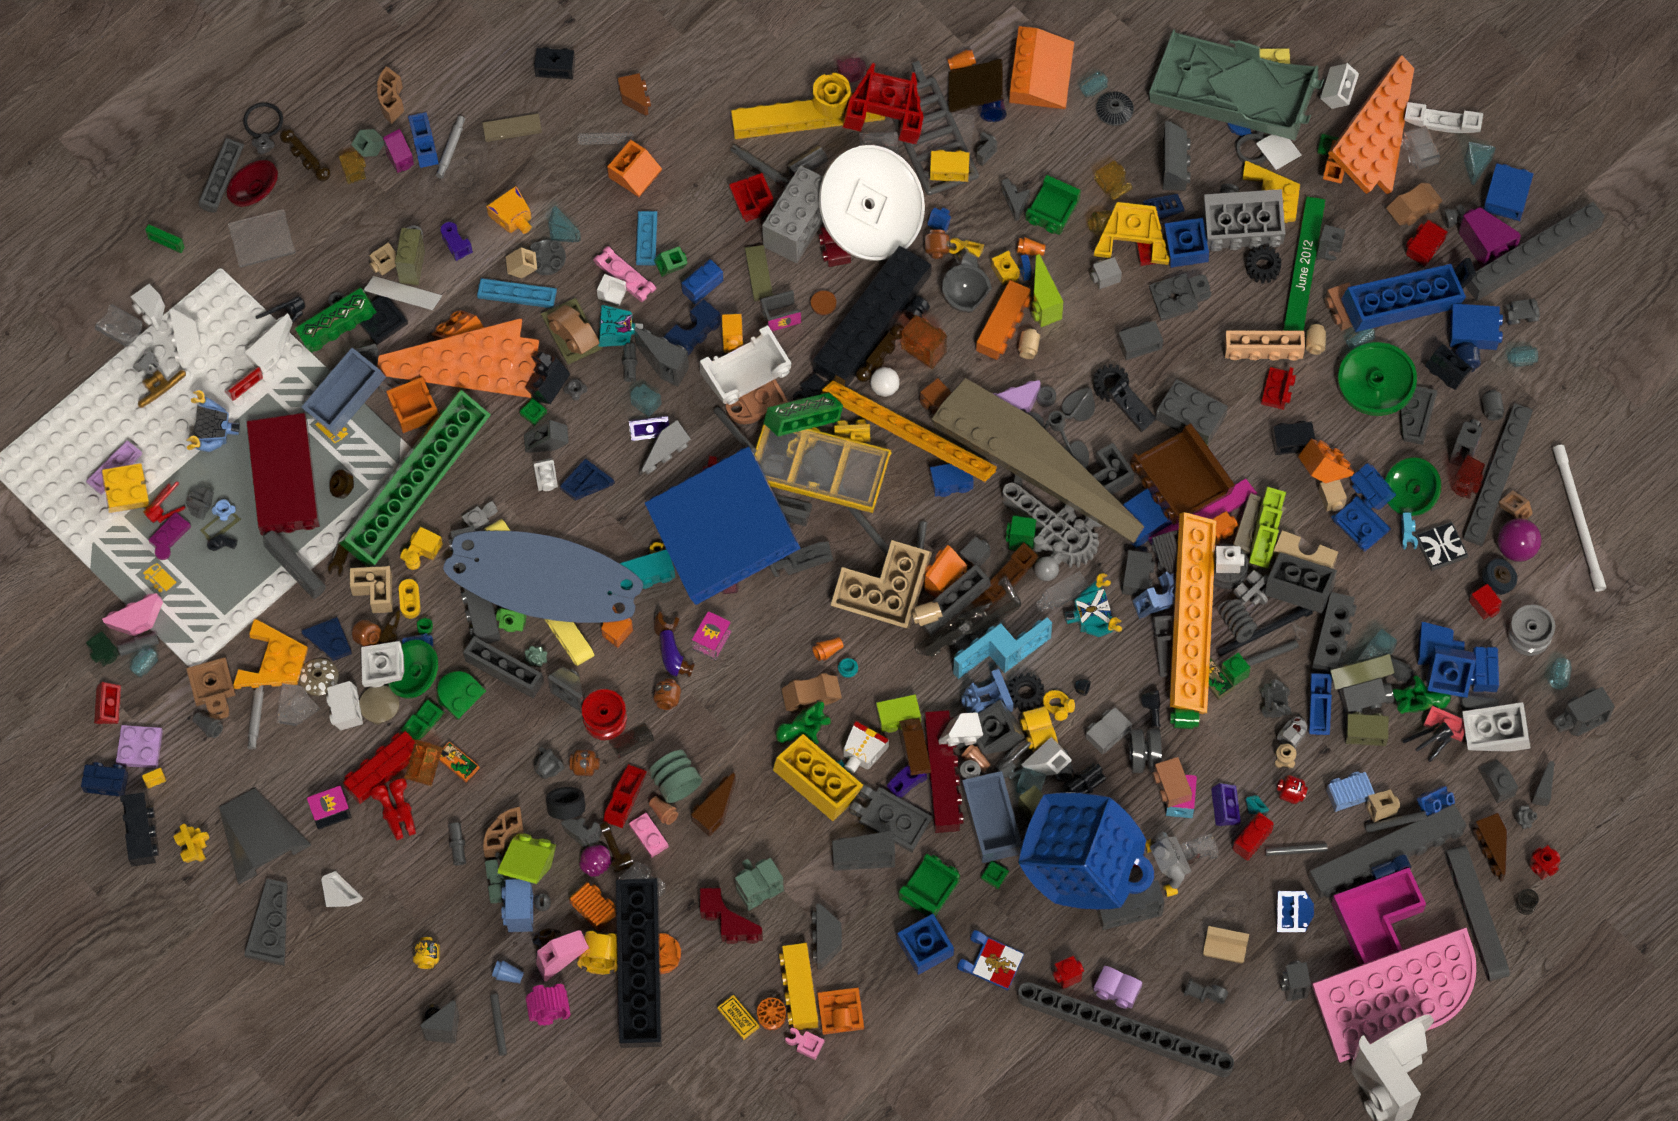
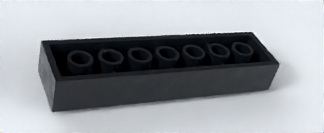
M899 245L813 359V371L830 382L834 380L848 387L855 378L857 369L864 366L866 360L882 342L891 327L903 314L905 308L909 306L912 299L929 279L932 264Z
M657 878L616 880L619 1044L621 1048L662 1047L659 882Z

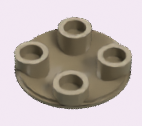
M384 685L376 688L370 687L362 694L359 701L363 717L376 725L389 721L400 709L398 696L389 687Z

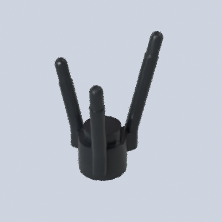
M295 296L287 302L256 315L255 318L259 319L285 308L288 314H294L291 319L294 323L297 318L303 315L302 310L305 309V303L301 297Z
M1438 722L1433 727L1403 739L1402 742L1407 743L1434 731V736L1415 749L1418 752L1436 739L1439 742L1443 740L1428 759L1431 762L1446 744L1452 741L1450 737L1454 733L1445 722L1442 724Z

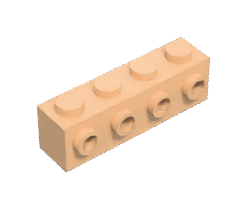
M1226 331L1224 340L1225 358H1230L1231 360L1289 359L1292 361L1303 359L1305 351L1304 331Z

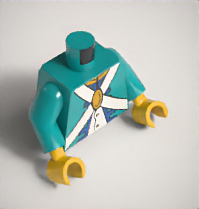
M1099 574L1097 581L1093 582L1074 600V611L1064 613L1066 624L1078 622L1080 632H1086V634L1095 637L1105 636L1112 633L1113 630L1116 632L1122 630L1121 626H1116L1121 620L1116 617L1112 618L1105 589H1102V586L1108 587L1111 584L1109 580L1103 583V579L1108 576L1107 574Z

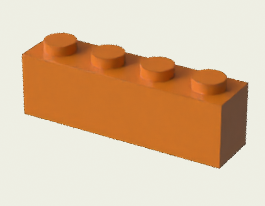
M1011 280L1008 282L976 343L977 352L998 360L1000 354L1003 355L1005 353L1008 339L1013 338L1016 324L1021 323L1025 307L1028 308L1031 304L1030 288Z

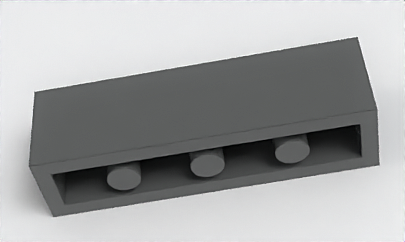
M475 636L463 652L467 663L533 699L544 683L542 673Z

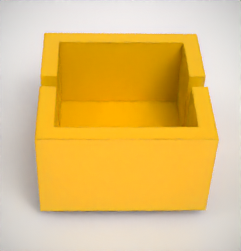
M141 463L102 470L101 476L104 491L106 492L105 497L109 513L148 507L149 500L146 485L144 484L145 479Z

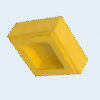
M161 768L142 775L147 789L166 782Z

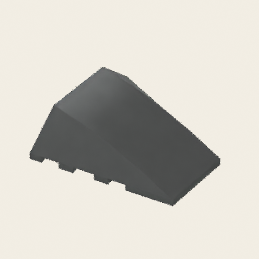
M255 788L219 807L239 885L256 876L255 869L288 851L295 855L311 846Z

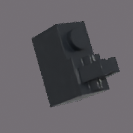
M535 351L531 356L536 363L533 369L535 373L525 388L537 402L551 405L570 376V373L557 357Z

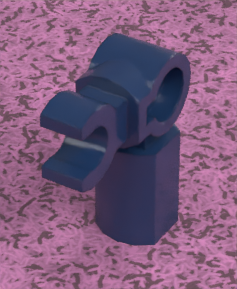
M1400 855L1394 858L1392 863L1388 861L1372 867L1371 873L1374 880L1407 868L1411 869L1412 866L1406 855Z

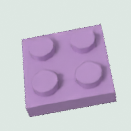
M121 725L116 764L129 767L157 768L163 733L162 728Z

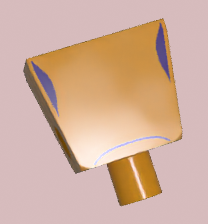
M516 186L486 206L488 216L507 232L512 233L519 229L523 234H526L531 230L532 226L528 223L531 219L530 209Z

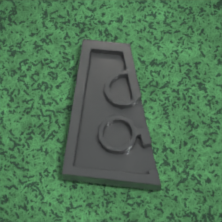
M1416 386L1412 399L1401 409L1405 442L1424 444L1437 397V390Z

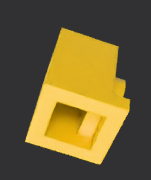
M1009 250L992 258L991 268L1002 285L1007 284L1010 280L1015 282L1019 278L1020 270L1011 257Z

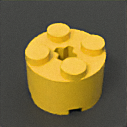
M838 73L821 75L813 85L814 108L821 115L832 119H837L843 115L851 98V88L848 80Z
M594 931L585 932L584 938L589 949L578 956V966L581 969L582 965L587 967L586 971L593 974H610V970L613 969L616 972L618 970L617 935L613 933L606 935L597 934Z

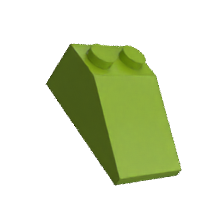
M1040 254L1036 255L1034 299L1031 314L1034 321H1038L1040 327H1044L1062 320L1064 302Z
M517 834L512 839L497 873L537 884L552 866L556 844H552L547 839L538 840L531 838L529 834Z

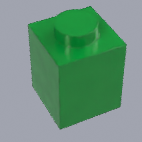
M1239 652L1222 663L1221 668L1222 672L1234 686L1248 678L1251 669Z

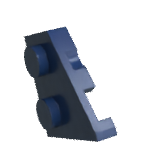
M584 459L561 484L560 490L576 501L613 486L615 482L587 459Z
M337 617L301 631L305 639L310 640L316 648L323 651L332 661L352 654Z

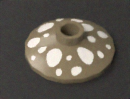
M313 659L303 666L299 678L300 685L310 695H327V688L338 684L339 673L336 666L329 660ZM317 672L322 673L320 677H316L315 674Z

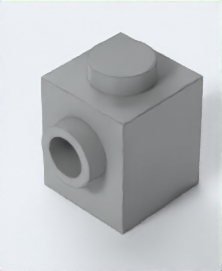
M1115 257L1107 260H1099L1093 264L1090 275L1093 283H1097L1099 289L1121 282L1122 272Z

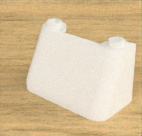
M768 325L759 330L760 336L757 338L753 336L751 342L719 359L715 356L713 361L709 357L700 361L702 377L724 404H734L747 393L778 377L783 378L789 374L791 362Z

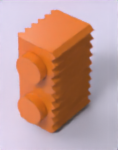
M586 882L569 898V901L597 931H600L616 916L614 909L616 906L609 898L605 900L600 895L602 892L596 885L593 884L591 886Z

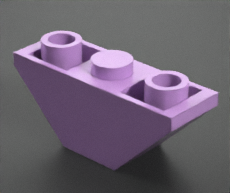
M1039 380L1028 381L1023 386L1017 388L1010 387L1005 392L993 394L1023 412L1029 413L1037 399L1041 383Z

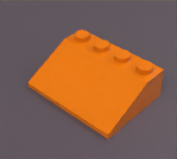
M1019 26L1009 103L1066 109L1074 42L1038 28Z

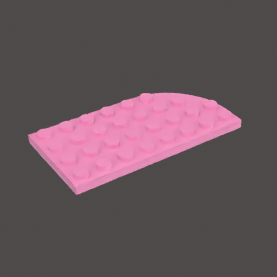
M1463 927L1311 983L1337 1062L1340 1063L1354 1057L1359 1040L1363 1035L1369 1044H1372L1402 1025L1424 1015H1431L1434 1019L1433 1024L1427 1030L1449 1021L1463 1008L1471 995L1476 978V958L1467 928Z

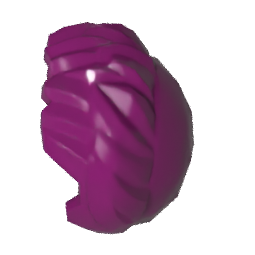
M602 845L588 846L581 853L579 862L581 870L591 877L603 874L611 864L610 852Z

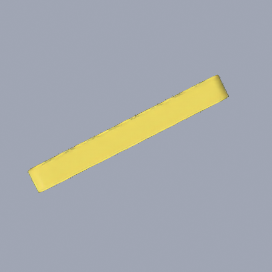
M502 519L484 528L485 531H510ZM544 619L576 666L594 657L591 647L574 622Z

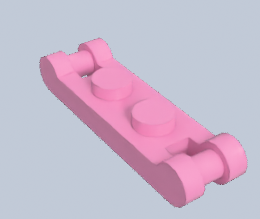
M609 246L602 250L603 253L593 258L595 264L609 276L625 281L627 291L640 302L645 301L647 295L656 290L652 282L647 281L616 255ZM608 258L611 260L609 264L605 262Z

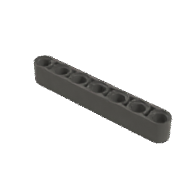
M1466 845L1445 850L1446 862L1487 980L1490 982L1509 977V967Z

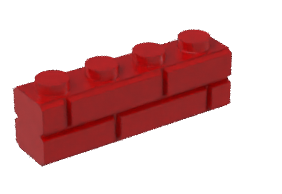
M406 731L402 734H395L391 739V743L386 747L381 746L375 752L376 755L374 757L365 759L357 771H351L345 776V781H343L344 788L359 804L371 796L370 791L373 788L386 784L422 754L421 747Z

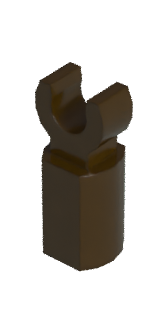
M337 543L332 558L333 562L328 566V573L332 574L333 569L337 568L339 569L338 575L341 577L344 573L343 565L346 562L349 551L339 543Z

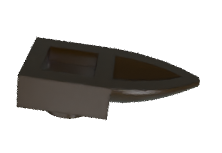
M399 610L392 616L379 638V644L396 642L398 637L396 630L400 620Z

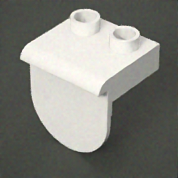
M1431 1015L1418 1017L1372 1044H1369L1364 1035L1360 1038L1350 1068L1353 1076L1369 1098V1100L1364 1102V1106L1373 1121H1407L1412 1118L1421 1094L1407 1072L1422 1064L1421 1055L1427 1052L1425 1031L1434 1022Z

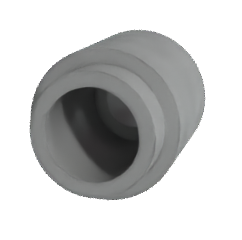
M972 760L965 761L960 768L961 782L965 779L980 776L981 768L979 764Z

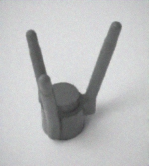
M1027 742L1012 755L1019 747V744L1016 745L994 766L997 772L1002 771L1004 779L1008 777L1011 780L1016 775L1027 771L1025 768L1014 771L1016 766L1013 761L1031 745V742Z

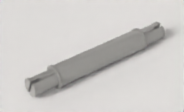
M458 116L455 125H453L442 158L438 164L439 168L436 174L438 178H444L446 169L449 168L448 166L463 130L462 126L465 121L463 116Z
M264 685L255 688L253 691L247 746L248 749L252 750L256 749V741L259 737Z

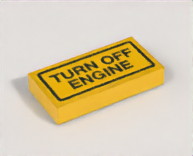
M734 995L717 1007V1010L743 1040L760 1028L759 1024Z

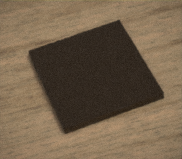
M1002 59L949 72L950 113L1003 100Z

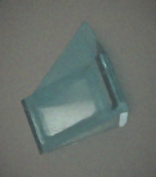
M1473 142L1468 143L1464 162L1471 184H1476L1493 159L1495 147Z
M554 206L548 222L551 240L561 242L581 241L580 231Z

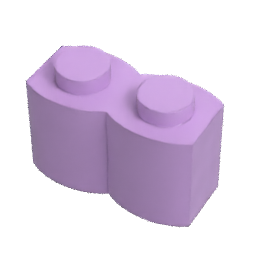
M1104 966L1094 986V992L1097 993L1096 996L1100 999L1114 1000L1115 1004L1121 1008H1132L1142 988V982L1116 969Z

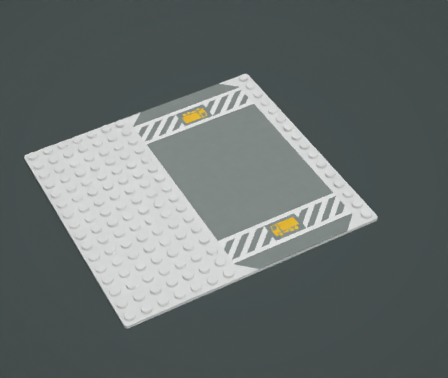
M221 268L216 270L171 308L196 321L202 348L187 368L182 369L180 362L176 363L174 351H177V347L172 344L171 334H174L173 328H169L167 317L171 316L170 311L162 316L159 329L156 330L152 325L0 452V481L125 605L143 600V597L148 594L157 593L162 598L163 604L153 628L150 630L155 632L188 667L207 662L297 583L266 550L263 543L264 535L260 534L258 528L246 421L299 413L306 414L320 527H315L313 530L301 529L295 530L293 533L281 532L277 534L311 570L336 549L338 541L341 540L411 450V447L365 403L336 437L309 416L301 406L331 371L290 332L278 362L263 375L262 380L232 401L225 393V390L253 368H256L247 359L244 352L251 343H255L261 338L264 331L272 328L277 320L271 314L256 319V315L266 310ZM150 350L156 355L152 360L157 361L159 364L157 368L150 364V371L154 373L156 370H159L167 381L180 370H184L186 376L159 398L140 408L138 401L151 394L145 388L142 381L152 377L153 373L152 375H147L144 373V370L137 372L133 366L145 352ZM157 382L153 386L156 388L160 383ZM197 390L202 391L204 396L215 401L229 413V423L240 424L239 435L227 434V443L211 452L197 450L196 448L192 450L187 449V446L192 444V442L186 441V439L194 436L197 405H200V402H191V398L198 399V396L193 393ZM127 440L142 452V455L133 464H142L144 484L146 485L149 500L148 506L167 484L172 486L176 481L179 482V485L159 506L164 510L162 516L181 506H185L186 508L177 514L190 523L191 528L172 547H169L171 555L166 560L157 559L155 556L156 548L148 540L170 517L161 523L158 521L152 523L143 513L147 507L109 513L105 497L106 492L100 495L86 482ZM339 469L351 472L354 480L353 490L344 499L335 498L331 495L329 489L331 477ZM201 487L214 492L211 507L206 513L204 520L192 516L186 504L188 495ZM221 499H226L231 506H235V514L241 520L222 535L238 540L235 549L225 546L219 550L212 551L208 549V540L200 530L218 516L212 513V508L215 507L216 503ZM232 514L228 516L226 521H221L219 518L204 531L212 538L236 518Z

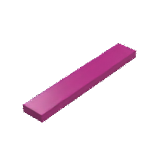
M1244 479L1235 485L1230 495L1193 515L1213 519L1226 511L1229 514L1245 504L1250 493L1257 495V492L1247 479ZM1179 523L1171 524L1149 537V543L1152 545L1153 537L1179 530Z

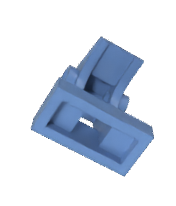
M1165 572L1162 576L1158 577L1163 590L1162 595L1156 594L1153 587L1145 590L1132 600L1139 619L1175 605L1176 581L1173 579V574Z
M999 669L991 672V684L977 688L974 683H971L965 689L961 698L962 705L966 708L967 713L979 714L999 700L1004 703L1010 712L1013 711V702ZM989 694L991 701L981 702L979 697Z

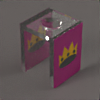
M707 612L692 638V649L716 661L731 635V630L728 629L731 625L730 621Z

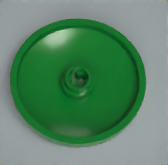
M1382 342L1366 343L1353 349L1343 359L1338 373V386L1344 400L1355 410L1372 416H1385L1401 410L1412 399L1417 385V372L1411 358L1400 348Z

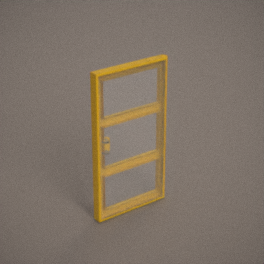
M764 424L755 456L770 487L873 513L892 453L891 450L812 429L777 437Z

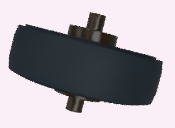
M1494 559L1483 568V581L1496 594L1503 595L1509 593L1516 586L1517 573L1509 562L1503 559Z

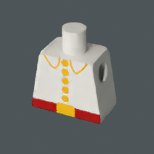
M856 721L844 747V757L849 759L844 768L851 773H855L859 766L867 770L870 769L888 749L889 739Z

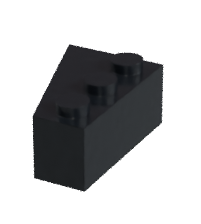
M144 792L121 795L120 801L124 807V815L122 816L126 828V846L131 866L156 863L155 856H159L158 845L154 844V837H157L156 826L152 825V818H155L154 806H150Z

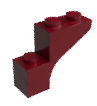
M721 888L700 889L701 919L715 921L717 918H721L722 942L736 944L738 941H746L749 944H755L763 941L761 926L726 908L722 901Z

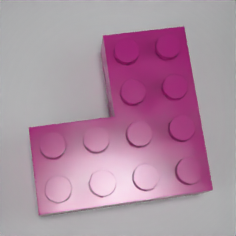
M1410 868L1334 895L1331 903L1359 965L1403 950L1391 924L1424 912L1426 906Z

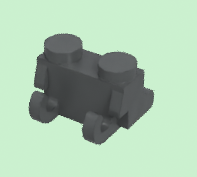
M1535 298L1511 301L1509 304L1504 305L1508 325L1520 324V320L1527 319L1528 323L1539 321V307Z
M1276 679L1271 680L1269 684H1265L1261 688L1262 697L1265 699V706L1262 707L1264 717L1277 718L1282 717V715L1291 714V708L1288 707L1290 689Z

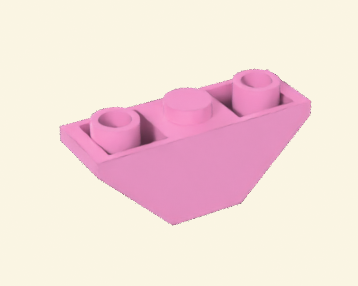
M157 593L148 594L143 597V600L129 603L120 611L110 612L102 620L110 629L136 636L153 628L163 604L162 598Z
M580 930L553 939L537 951L536 965L544 981L547 982L589 949Z

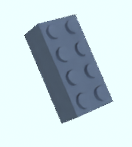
M351 348L301 408L336 437L384 381L386 376L380 369L355 349Z
M1002 771L962 780V791L982 863L1020 855L1022 842Z

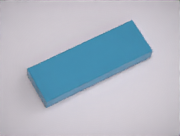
M638 211L636 265L656 266L654 259L656 258L657 211Z

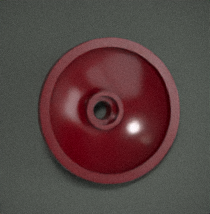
M259 160L243 167L234 175L228 185L227 198L238 207L251 206L262 201L276 185L278 178L276 166L268 160Z

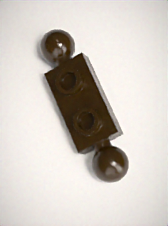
M289 128L283 129L280 133V139L282 142L291 145V153L296 158L299 157L302 160L303 166L307 170L310 169L315 174L317 180L327 181L330 178V170L327 167L320 166L317 158L295 136L293 130Z
M893 325L890 333L886 335L866 360V366L857 369L856 378L860 382H867L871 378V373L876 368H881L884 358L888 354L891 355L896 348L895 341L903 338L905 335V328L902 325Z

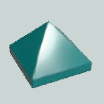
M1258 795L1246 798L1249 814H1257L1258 812L1263 814L1269 811Z

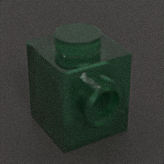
M102 631L86 642L88 650L91 652L89 654L91 659L95 663L99 662L103 667L113 663L117 656H119L115 645Z

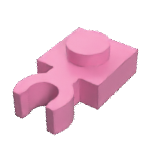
M791 1028L790 1033L796 1037L795 1039L786 1037L785 1042L791 1046L798 1045L797 1052L816 1060L825 1040L807 1031L802 1036L797 1029Z

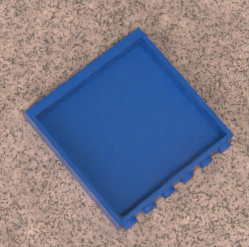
M750 447L740 449L736 454L720 460L716 465L705 468L701 473L685 479L681 484L672 486L666 492L653 496L649 501L645 502L681 581L695 605L801 549Z

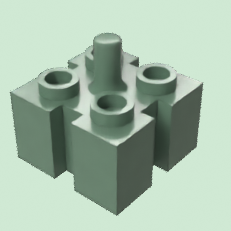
M771 858L758 861L755 864L756 868L753 867L749 859L742 862L745 869L740 871L737 877H735L736 892L748 911L762 904L764 900L771 899L784 891L783 877Z

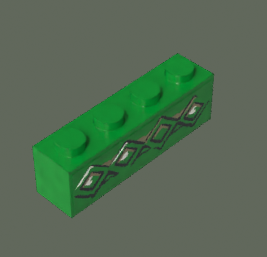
M359 288L302 323L295 330L305 347L312 353L320 350L328 342L338 339L344 332L353 330L362 321L369 320L377 311L362 288Z
M829 392L768 407L764 424L778 437L838 422L841 417L843 404Z

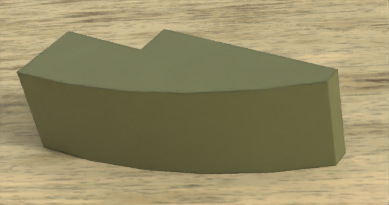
M1389 653L1331 668V674L1335 690L1394 674V669Z

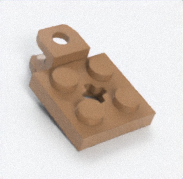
M226 658L186 668L196 706L206 704L210 717L218 720L227 718L229 716V707L226 698L236 695ZM212 678L216 682L211 686L206 685L209 682L208 679Z

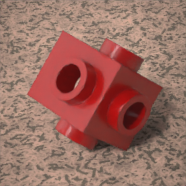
M1547 845L1543 849L1541 847L1537 848L1531 854L1532 858L1529 866L1541 880L1548 875L1551 877L1559 871L1558 867L1561 859L1555 849H1551Z

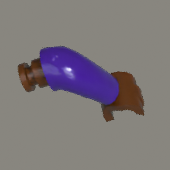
M660 611L654 620V631L660 636L664 667L675 677L678 674L684 675V673L688 674L687 677H691L695 664L692 663L690 665L688 661L683 660L684 656L680 655L674 638V632L680 618L675 617L673 624H668L663 621L664 615Z

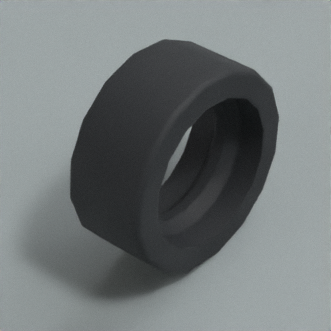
M561 787L552 790L546 796L547 812L549 816L556 819H571L580 816L586 808L583 791L574 787Z

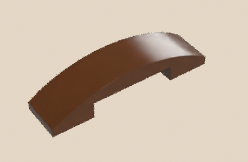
M1023 543L1013 553L1012 559L991 579V586L971 603L983 614L986 613L1022 579L1039 556Z

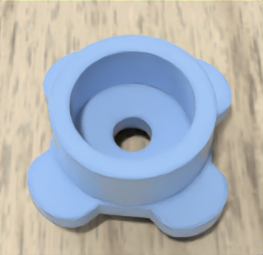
M221 499L212 508V513L218 515L221 521L228 520V516L236 511L235 506H231L226 499Z

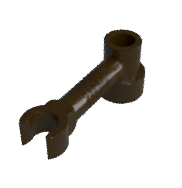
M608 823L600 824V828L614 858L611 864L615 873L626 868L629 870L635 867L629 852L620 854Z

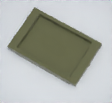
M576 298L541 313L544 323L567 365L603 349V347H598L597 344L583 354L571 352L566 342L550 329L547 316L564 305L580 313L579 318L584 324L589 323Z

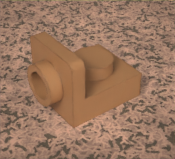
M1513 490L1499 501L1500 507L1513 515L1514 519H1528L1532 515L1529 500Z

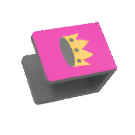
M793 290L761 299V311L766 326L768 325L771 331L801 323L800 310L771 318L768 311L793 305Z

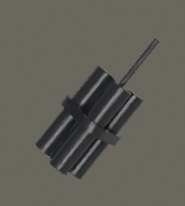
M1092 763L1081 772H1076L1074 777L1062 786L1068 792L1091 794L1094 788L1106 780V777L1102 774V767L1099 764L1095 765Z

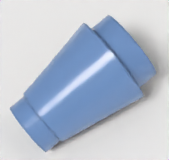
M497 961L492 976L496 977V980L520 984L524 972L505 961Z

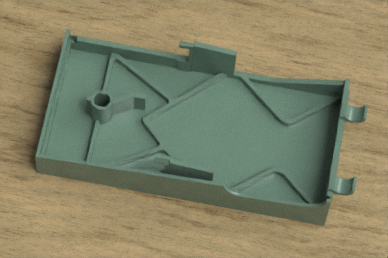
M1173 29L1149 92L1150 103L1296 140L1301 123H1309L1311 114L1305 116V112L1314 88L1320 89L1324 82V79L1318 80V66L1274 62L1260 58L1259 46L1240 40H1230V43L1235 44V48L1175 33Z

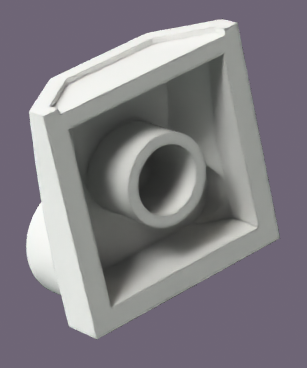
M400 641L361 647L362 685L364 687L376 688L386 683L402 680L404 675V654Z

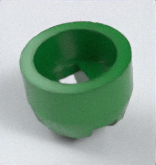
M422 618L417 622L419 634L427 633L429 635L432 632L433 623L430 619Z

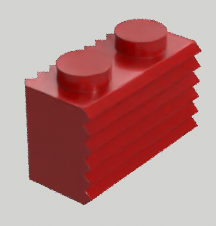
M1427 220L1425 225L1421 224L1418 227L1416 237H1411L1407 242L1406 256L1426 267L1446 240L1448 231Z
M1258 812L1234 841L1233 851L1245 860H1250V857L1255 854V851L1260 848V845L1272 833L1274 823Z

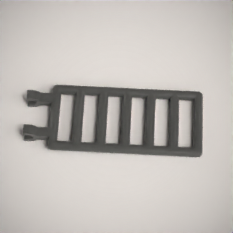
M916 61L912 63V72L915 73L918 81L917 90L931 86L934 95L920 99V106L938 101L941 108L940 111L924 116L923 124L945 117L949 125L921 135L917 144L903 142L926 194L933 195L967 182L946 181L931 187L928 181L930 169L924 171L920 162L930 159L931 151L944 150L950 152L956 149L964 152L969 151L952 114L949 112V107L934 77L926 79L920 62ZM891 70L884 72V75L893 77ZM892 118L899 132L901 120ZM949 133L953 134L956 142L919 155L916 154L913 146ZM970 153L968 182L979 177Z

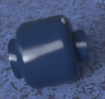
M1462 343L1455 350V354L1473 368L1471 373L1481 365L1480 350L1473 343Z

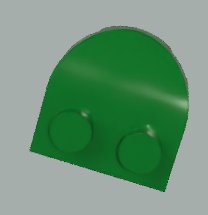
M461 671L448 673L439 680L436 686L438 703L441 707L444 706L457 720L486 692L471 675Z

